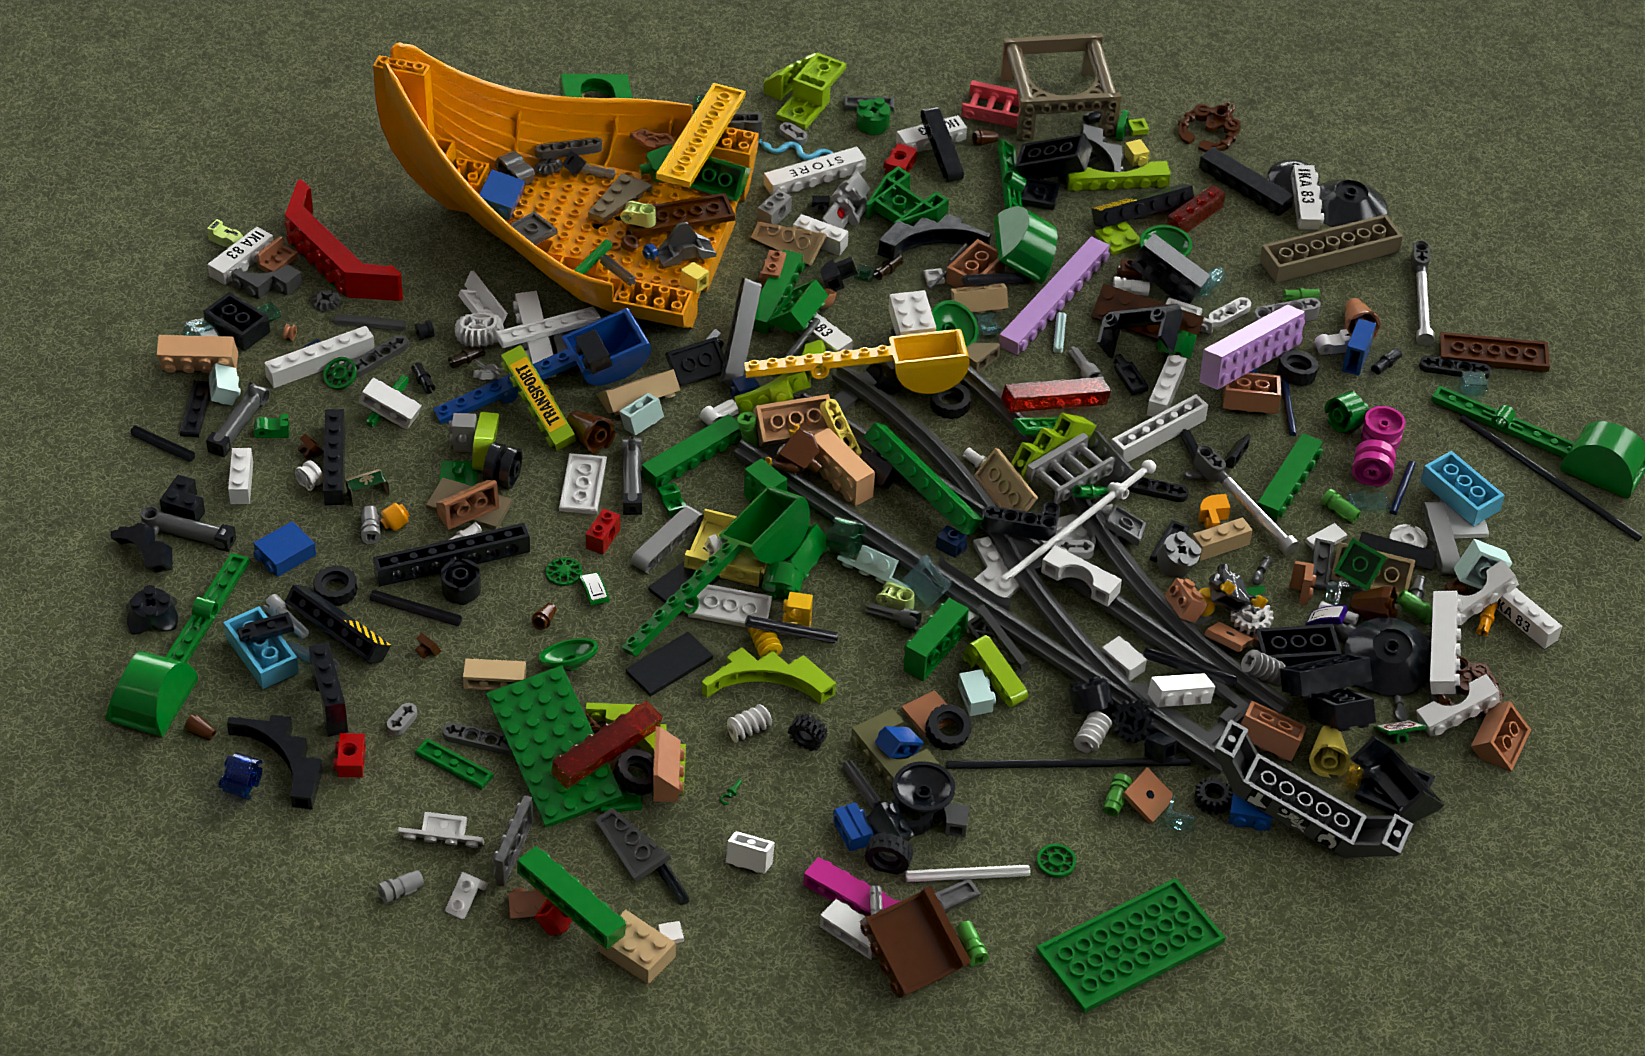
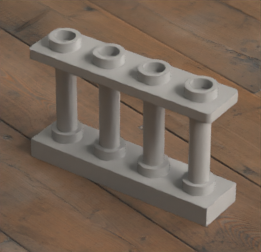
M1082 433L1027 465L1026 479L1030 482L1042 479L1055 491L1054 502L1058 504L1073 495L1072 489L1074 486L1094 484L1102 477L1108 476L1113 471L1114 459L1110 457L1102 461L1087 448L1089 437ZM1083 454L1096 466L1088 469L1075 457ZM1069 462L1082 474L1075 478L1061 465ZM1055 470L1068 482L1060 486L1047 473Z

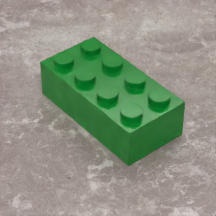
M950 598L944 604L941 603L937 612L933 616H929L926 624L917 630L912 640L909 639L904 646L903 671L924 682L966 634L969 608Z

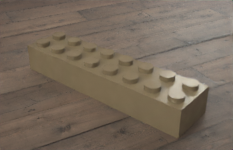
M1385 214L1262 245L1260 262L1274 282L1278 283L1399 252L1403 236Z

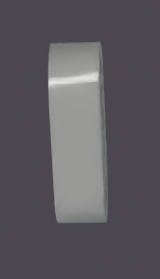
M789 122L780 125V135L787 140L796 142L799 145H804L807 142V133Z
M1066 539L1058 543L1059 548L1064 550L1067 548V552L1082 559H1089L1094 553L1095 546L1089 540Z
M412 703L402 704L388 719L387 730L391 735L398 736L403 734L417 718L416 706Z

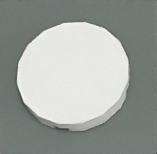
M1409 524L1398 525L1392 529L1389 535V539L1422 548L1427 546L1425 532L1416 526L1413 528Z

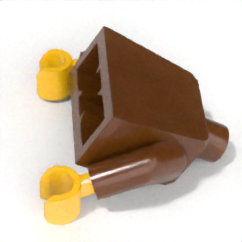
M796 424L794 425V431L789 429L791 438L774 458L776 461L773 462L770 457H766L765 461L777 471L801 474L807 467L816 474L822 467L814 459L820 451L816 439L812 433L801 429Z

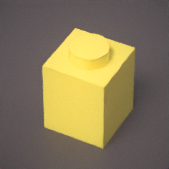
M1141 139L1125 143L1124 155L1132 167L1143 166L1148 163L1150 151Z
M692 262L681 270V285L696 294L709 286V271Z

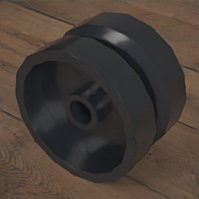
M494 442L490 446L485 458L483 480H495L497 483L499 482L500 486L512 489L521 471L522 450L512 446L507 449L505 444Z

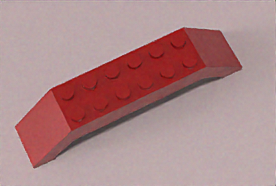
M302 179L298 180L285 212L286 222L284 225L287 230L286 240L288 244L296 247L297 252L300 255L303 254L310 265L313 264L317 272L323 274L328 283H333L340 294L343 293L347 298L403 300L401 273L391 264L383 266L362 263L312 215L314 212L311 188Z

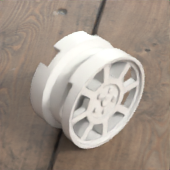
M308 460L302 467L295 469L297 481L301 486L303 485L305 488H308V491L313 490L315 485L319 486L323 483V473L313 461Z

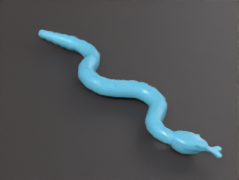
M761 139L758 141L763 150L772 154H780L788 148H794L797 156L804 161L818 158L822 154H833L830 150L819 149L807 155L803 153L801 145L792 141L786 142L776 149L771 148L769 143L761 142Z

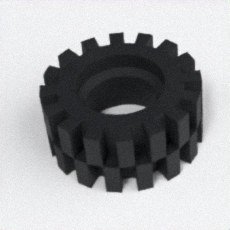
M802 713L797 715L788 729L789 738L793 739L792 742L794 744L798 743L800 747L803 746L805 749L809 748L810 751H816L828 735L827 728H824V723L820 724L821 720H815V716L809 717V714L803 715Z
M1206 777L1205 781L1203 779L1200 780L1196 786L1194 802L1197 803L1196 806L1198 808L1202 807L1201 811L1203 812L1208 810V814H1211L1214 811V814L1218 815L1220 811L1222 814L1225 812V809H1229L1233 791H1231L1232 789L1228 786L1227 781L1222 783L1221 778L1215 780L1216 777H1212L1210 780L1209 777ZM1214 792L1219 794L1221 798L1211 799L1206 796V793Z

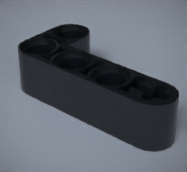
M1046 502L1043 505L1041 514L987 506L983 510L981 525L985 531L1048 541L1056 535L1060 506L1055 502Z

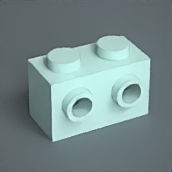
M217 363L214 364L209 375L211 401L233 406L241 392V389L238 388L239 376H237L236 368Z
M649 393L619 411L624 429L634 435L641 433L664 417L660 400Z
M983 670L959 673L958 688L969 716L993 712L996 696L993 691L991 692L989 678L985 677Z

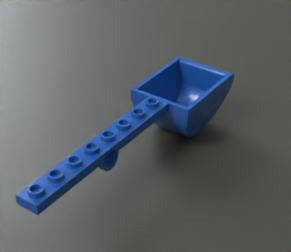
M625 308L562 336L567 349L536 362L533 366L541 379L544 380L577 365L587 383L606 385L624 379L636 372L649 358L651 345L630 310ZM596 329L610 355L613 366L592 375L589 368L585 369L581 360L583 357L582 355H577L574 346L577 345L575 337ZM509 374L433 408L440 424L453 420L454 413L468 414L499 399L503 403H511L517 399L519 389L518 387L514 388L509 379L511 377Z

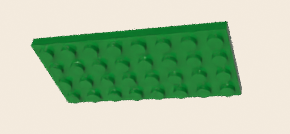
M562 665L486 693L487 700L545 828L623 800L622 792Z
M1174 878L1036 946V952L1083 1013H1086L1224 943L1226 937L1178 879Z

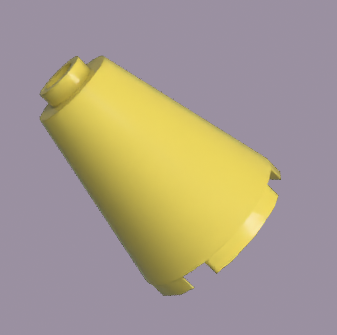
M1329 725L1321 728L1309 756L1311 769L1317 775L1331 778L1329 776L1331 774L1338 775L1339 777L1347 772L1350 766V756L1341 731L1331 728Z

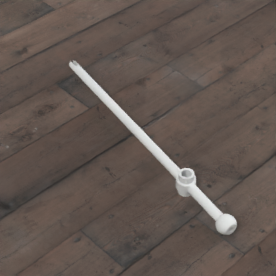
M1145 460L1142 463L1141 469L1123 483L1111 482L1107 488L1109 494L1001 577V582L1007 583L1114 498L1126 499L1129 495L1127 488L1145 474L1150 475L1154 473L1156 464L1152 460Z

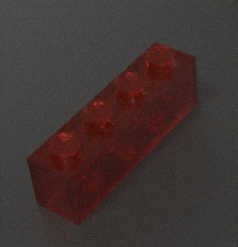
M1212 184L1168 215L1167 225L1177 227L1188 233L1223 208L1226 193Z

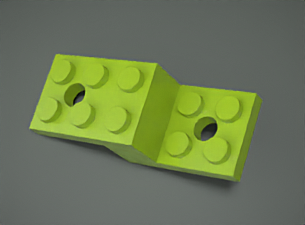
M816 53L793 79L792 96L776 113V119L792 123L800 129L806 130L830 103V87L846 70L847 63Z

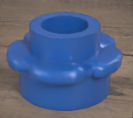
M650 243L643 246L644 250H642L644 257L652 261L655 260V257L658 256V250L655 245Z

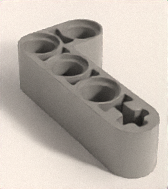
M1305 298L1261 306L1255 310L1253 323L1286 305L1304 311L1305 322L1312 321L1318 318L1321 303L1316 298Z

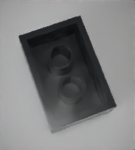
M230 292L203 311L205 327L212 326L219 336L234 337L236 346L243 351H246L270 333L269 316Z

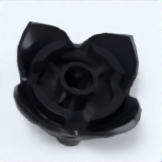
M147 585L143 590L137 592L126 606L128 610L127 626L130 633H144L152 625L159 630H175L178 624V613L174 607L177 605L176 598L167 594L164 590L155 588L153 585Z

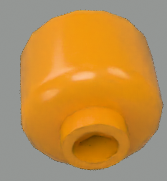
M393 503L382 510V519L380 521L386 530L390 528L392 531H397L408 523L410 515L403 504Z

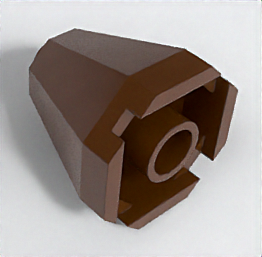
M1383 586L1355 593L1353 598H1350V609L1353 610V613L1369 620L1377 617L1396 618L1398 609H1395V604H1398L1396 602L1398 596L1397 588Z

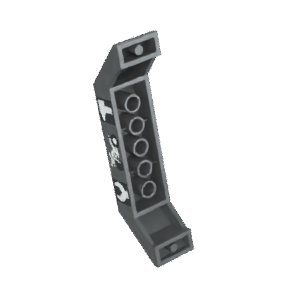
M1231 719L1229 720L1214 752L1235 796L1343 858L1398 856L1413 823L1397 814L1393 816H1366L1258 754L1247 734L1248 729Z

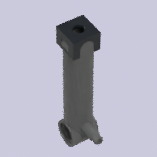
M252 382L247 384L243 399L219 430L212 432L206 439L209 453L225 458L231 450V444L258 408L264 406L269 400V389L255 385Z
M630 436L629 439H622L623 515H642L641 438L635 439L634 436Z
M147 506L140 513L142 523H146L155 529V537L160 531L216 546V549L226 552L230 551L237 539L235 526L222 523L218 527L163 513L155 506Z

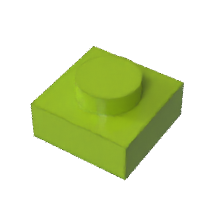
M1144 118L1128 120L1127 126L1132 136L1148 134L1149 128Z

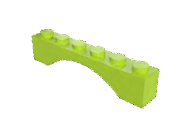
M1154 161L1138 169L1125 172H1106L1086 167L1084 172L1066 174L1065 181L1068 191L1169 186L1171 173L1167 161Z

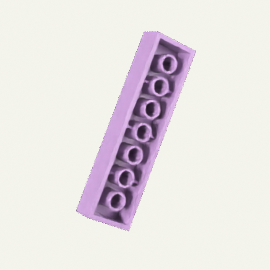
M1286 305L1203 350L1199 382L1218 390L1284 352L1300 345L1303 339L1302 330L1305 324V312Z

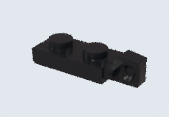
M1122 354L1115 355L1113 362L1115 372L1130 394L1136 395L1148 391L1149 386L1134 363L1126 362Z

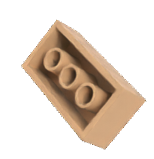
M159 335L157 357L162 370L169 373L183 370L186 373L202 371L203 373L210 374L215 363L234 367L237 370L238 350L234 337Z
M829 394L757 405L753 409V413L757 420L759 445L765 446L788 442L791 438L789 429L794 431V425L796 424L813 435L829 428L820 410L821 403L830 399Z
M830 428L815 434L814 437L820 451L814 459L822 465L818 471L823 479L832 483L833 488L836 491H840L845 500L851 502L854 506L872 498L875 471Z

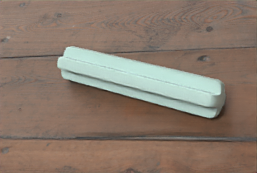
M1058 312L1056 317L1053 346L1055 353L1063 352L1066 314L1064 312Z

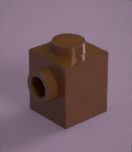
M1121 259L1120 266H1117L1116 276L1121 277V279L1124 277L1127 280L1142 281V274L1130 266L1134 259Z

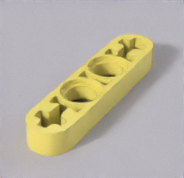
M828 399L822 402L820 410L828 427L842 441L846 437L849 440L848 447L860 456L862 451L837 401ZM836 420L841 424L840 430L835 426Z

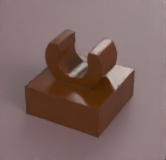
M304 434L300 438L304 444L299 446L298 451L301 453L306 451L303 454L306 459L311 458L313 453L317 456L324 453L321 447L308 435Z
M1458 578L1453 579V583L1445 584L1446 591H1457L1459 595L1463 596L1470 595L1466 584L1460 582Z
M420 633L416 638L420 645L417 646L415 652L421 658H426L430 653L436 656L441 652L437 644L423 633Z

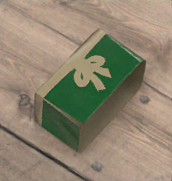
M380 469L345 479L347 494L352 504L351 491L382 483L388 496L390 494L389 483Z

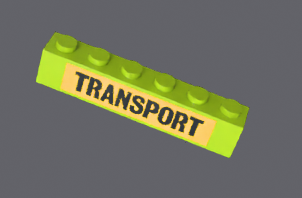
M519 345L502 354L503 362L500 364L503 370L511 375L509 379L512 385L520 390L518 394L523 402L526 401L529 405L527 409L532 417L535 416L538 420L536 424L541 432L544 431L547 435L545 439L550 448L553 446L558 451L576 442L573 430L523 347Z

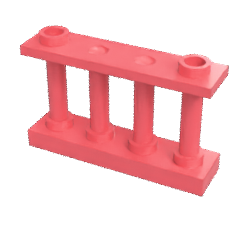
M972 80L969 96L972 99L970 104H962L961 117L1017 129L1018 114L1009 112L1011 105L1019 106L1017 90ZM979 98L988 100L986 107L977 106ZM995 102L1005 104L1002 111L993 109Z

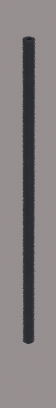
M1465 415L1461 416L1460 421L1636 541L1642 539L1643 535Z
M1150 758L946 761L947 769L1190 766V758H1175L1164 764Z

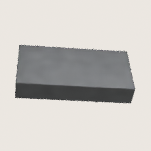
M970 878L935 893L945 912L980 897L979 890Z

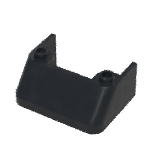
M1177 304L1110 312L1103 318L1097 343L1109 358H1113L1121 328L1161 324L1158 338L1169 352L1173 353L1183 317V310Z
M1375 736L1350 758L1354 763L1361 766L1363 769L1361 773L1368 780L1372 778L1377 781L1399 806L1400 812H1398V815L1411 823H1415L1439 811L1444 806L1440 798L1395 749Z

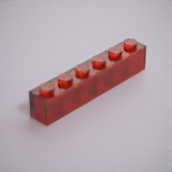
M1103 377L1005 384L1001 400L1009 413L1107 405L1111 389Z
M647 700L642 704H636L631 711L619 715L611 724H605L596 734H590L579 745L575 744L565 754L556 756L552 762V775L566 789L570 788L655 732L656 726H661L663 716Z

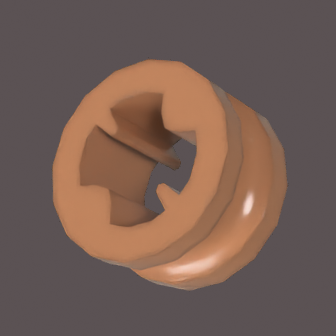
M286 324L283 338L284 340L290 338L291 341H294L297 335V326Z

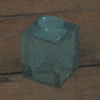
M1463 371L1460 380L1461 393L1463 396L1484 397L1485 390L1489 388V381L1485 378V373Z

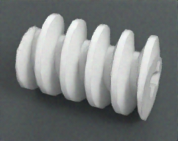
M758 704L755 708H750L748 711H743L741 714L728 718V732L732 740L737 743L739 741L738 736L742 740L746 738L745 732L748 736H752V729L755 733H759V726L762 730H766V723L771 727L772 718L769 711L763 705Z
M1100 711L1090 712L1077 736L1074 738L1075 747L1085 753L1097 751L1109 728L1112 726L1111 719Z

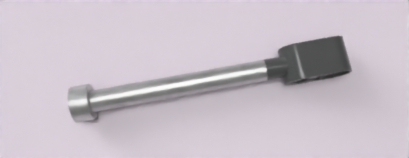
M1419 240L1414 243L1411 254L1412 271L1416 273L1419 330L1416 332V341L1419 345L1430 346L1435 341L1434 331L1430 328L1427 285L1430 247L1427 242Z
M1199 446L1193 464L1203 476L1211 482H1220L1279 543L1278 548L1285 556L1296 551L1299 547V542L1294 536H1287L1224 471L1225 461L1210 446Z

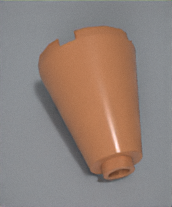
M1352 298L1348 300L1345 304V329L1348 330L1350 337L1358 319L1376 323L1374 339L1379 328L1381 329L1378 315L1360 299Z

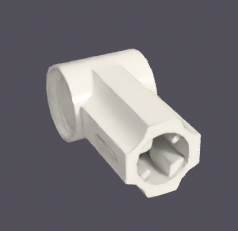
M733 399L727 400L714 408L712 406L705 407L700 413V419L709 426L728 414L731 416L738 414L739 408Z

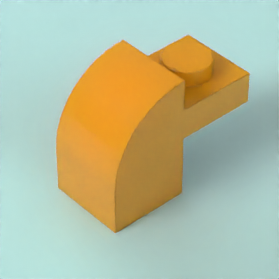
M1211 495L1202 501L1198 521H1204L1206 529L1220 525L1219 520H1227L1229 518L1230 504L1227 495Z

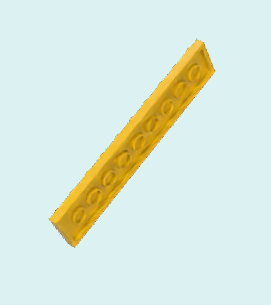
M713 83L656 173V179L690 188L744 100L746 91Z

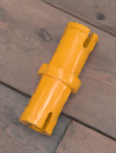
M1497 602L1486 606L1480 614V622L1476 634L1481 635L1482 631H1484L1483 636H1488L1490 627L1494 623V614L1498 607Z

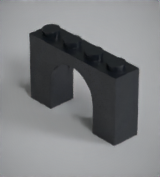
M329 643L308 646L312 679L315 690L320 692L328 737L339 735L340 733H348L345 700Z

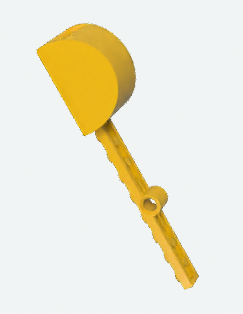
M954 329L889 337L890 346L863 347L858 350L845 349L840 352L806 354L796 357L787 356L786 358L779 359L769 358L761 361L751 360L744 362L746 378L811 371L814 378L823 379L828 376L829 368L893 361L897 378L903 386L914 392L933 394L954 387L965 377L969 369V355L962 330Z

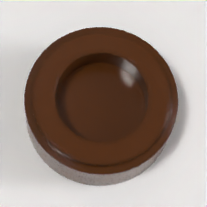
M626 234L623 236L620 244L624 250L634 252L639 246V240L633 235Z

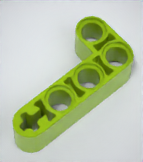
M480 412L473 443L472 470L483 471L487 452L496 440L499 413Z
M984 635L967 645L962 655L964 662L967 661L971 665L970 668L978 665L983 670L984 675L989 678V682L1000 698L1010 708L1028 698L1025 686L990 637Z

